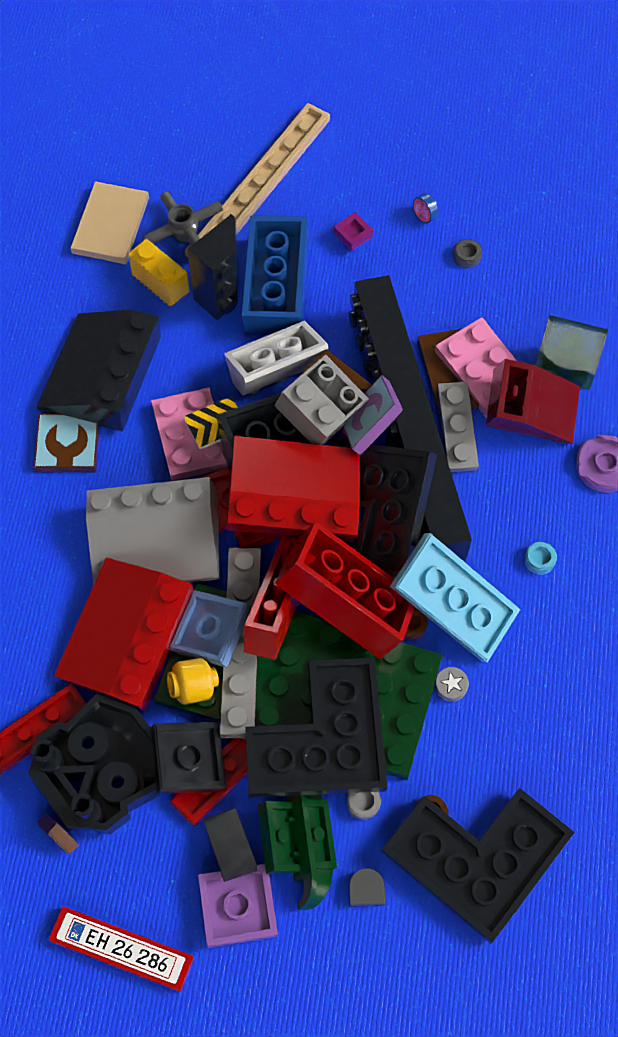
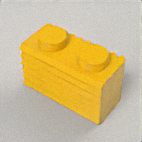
M145 239L129 252L132 276H136V280L144 283L148 290H152V293L159 296L160 300H163L168 306H173L189 292L188 272L151 241Z

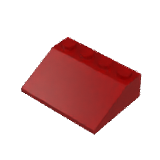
M234 436L226 530L299 537L316 521L342 541H354L358 535L360 509V454L347 447Z
M106 557L54 677L131 705L145 712L169 656V646L194 591L192 584L162 572Z

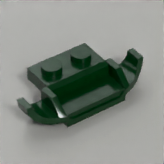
M320 794L296 795L284 798V802L264 801L258 804L266 874H293L294 881L304 882L303 897L297 902L298 910L315 908L326 896L331 885L333 870L337 868L328 800H322Z

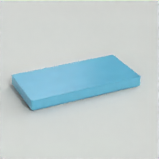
M431 533L423 535L390 585L392 589L482 662L488 663L520 611L515 604Z

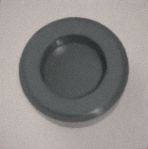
M464 239L455 245L453 259L457 265L463 268H473L480 263L482 248L479 243L474 240Z

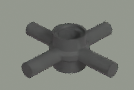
M163 192L160 195V199L169 211L168 224L144 235L143 239H148L154 244L173 235L177 241L189 242L190 245H193L200 239L197 235L198 222L222 212V205L219 201H216L193 212L190 206L186 204L177 205L169 192Z

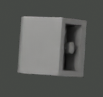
M325 354L282 391L275 407L311 444L324 445L361 409L369 398Z

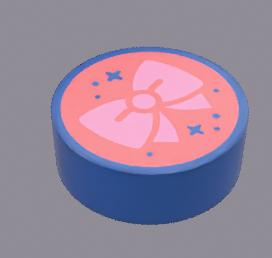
M424 193L413 200V210L421 222L429 223L438 217V205L432 196Z

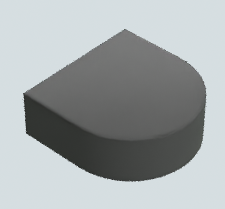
M361 869L352 876L349 884L350 907L382 906L386 904L384 881L378 872L372 869Z

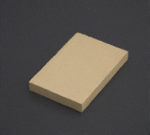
M95 181L71 245L72 254L126 265L129 252H131L149 200V193L147 191Z

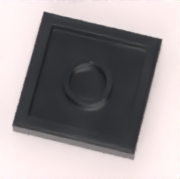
M219 722L163 723L152 725L151 735L157 794L213 792L226 789Z

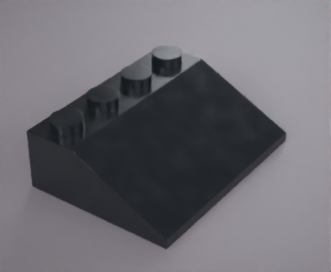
M131 309L79 313L39 400L37 410L97 423L98 426L123 432L161 338L159 316Z

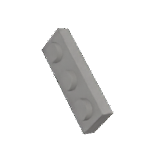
M468 382L438 384L436 390L443 445L451 473L477 471L479 464Z

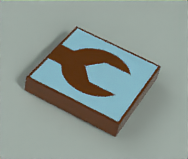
M39 414L34 459L35 472H96L100 426L97 423L61 414Z

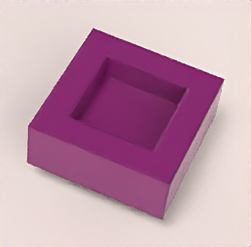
M354 212L334 226L333 234L353 251L373 237V229Z

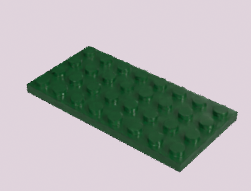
M197 583L194 589L227 598V591ZM295 611L276 660L257 656L255 726L312 724L309 660L375 658L386 774L408 780L443 654L401 642L379 659L326 620ZM171 652L154 698L155 704L221 724L223 667L208 663L210 668H216L219 679L218 687H214L213 695L209 700L183 705L176 698H171L167 686V673L172 671L175 663L193 658Z

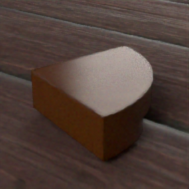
M46 813L37 822L38 826L66 853L69 852L71 854L79 846Z

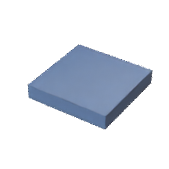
M194 590L169 646V650L175 654L193 659L202 658L208 663L227 668L252 607L244 602Z

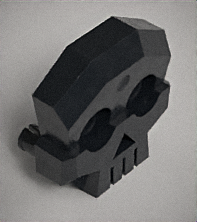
M96 694L66 724L58 721L39 735L31 748V754L34 757L28 774L70 832L72 830H93L111 835L131 820L130 811L160 795L157 794L151 727L138 710L131 705ZM86 740H94L92 748H83ZM117 778L124 780V784L120 788L112 787L113 781ZM83 780L79 794L69 781Z

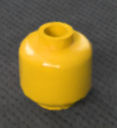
M202 658L179 661L173 665L172 671L167 673L169 694L171 698H176L183 705L209 700L213 695L214 687H218L219 684L216 668H210L208 662Z

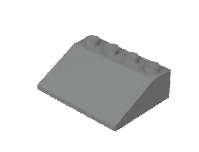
M210 477L87 490L86 524L93 585L106 557L162 572L188 583L219 580L218 492Z

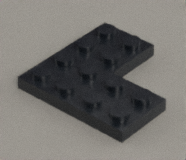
M331 439L330 446L351 448L349 441ZM371 444L360 454V507L365 508L356 551L391 577L396 578L418 544L437 454L429 451Z
M375 658L309 660L312 724L245 727L248 798L384 792L387 790Z
M519 788L478 840L424 796L385 844L381 852L491 944L575 832Z

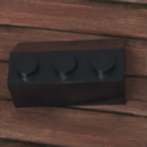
M232 214L188 248L193 300L216 320L224 314L231 313L238 303L236 220Z
M281 393L217 414L223 456L230 472L234 436L311 444L275 407Z

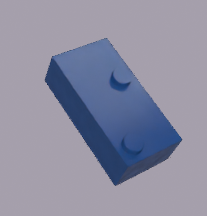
M250 216L242 305V320L246 334H273L304 321L309 247L307 217Z

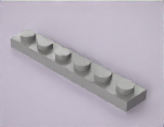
M229 548L228 599L247 603L251 607L253 606L260 590L261 549ZM244 628L228 667H223L221 738L245 739V727L255 726L257 656L243 652Z

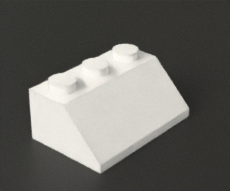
M304 320L226 352L224 356L232 382L244 396L256 393L265 386L285 381L289 376L303 372L318 356L329 348L327 342Z

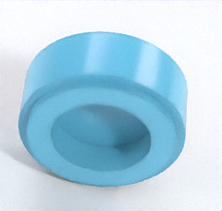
M545 542L531 544L524 556V563L527 569L538 575L549 573L557 561L555 549Z

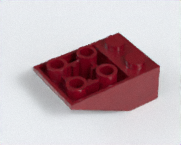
M504 359L493 371L486 426L573 444L580 386L535 365Z

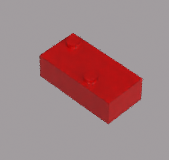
M316 521L294 541L275 582L278 587L379 659L404 640L415 608L390 587L394 581L393 577Z

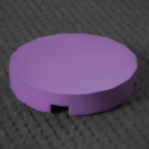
M599 435L594 439H588L582 444L576 455L575 468L578 477L586 486L597 492L612 493L618 491V437Z

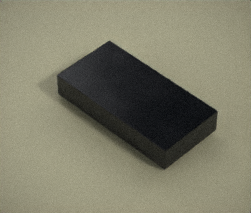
M236 808L203 819L204 827L224 882L257 871V865Z

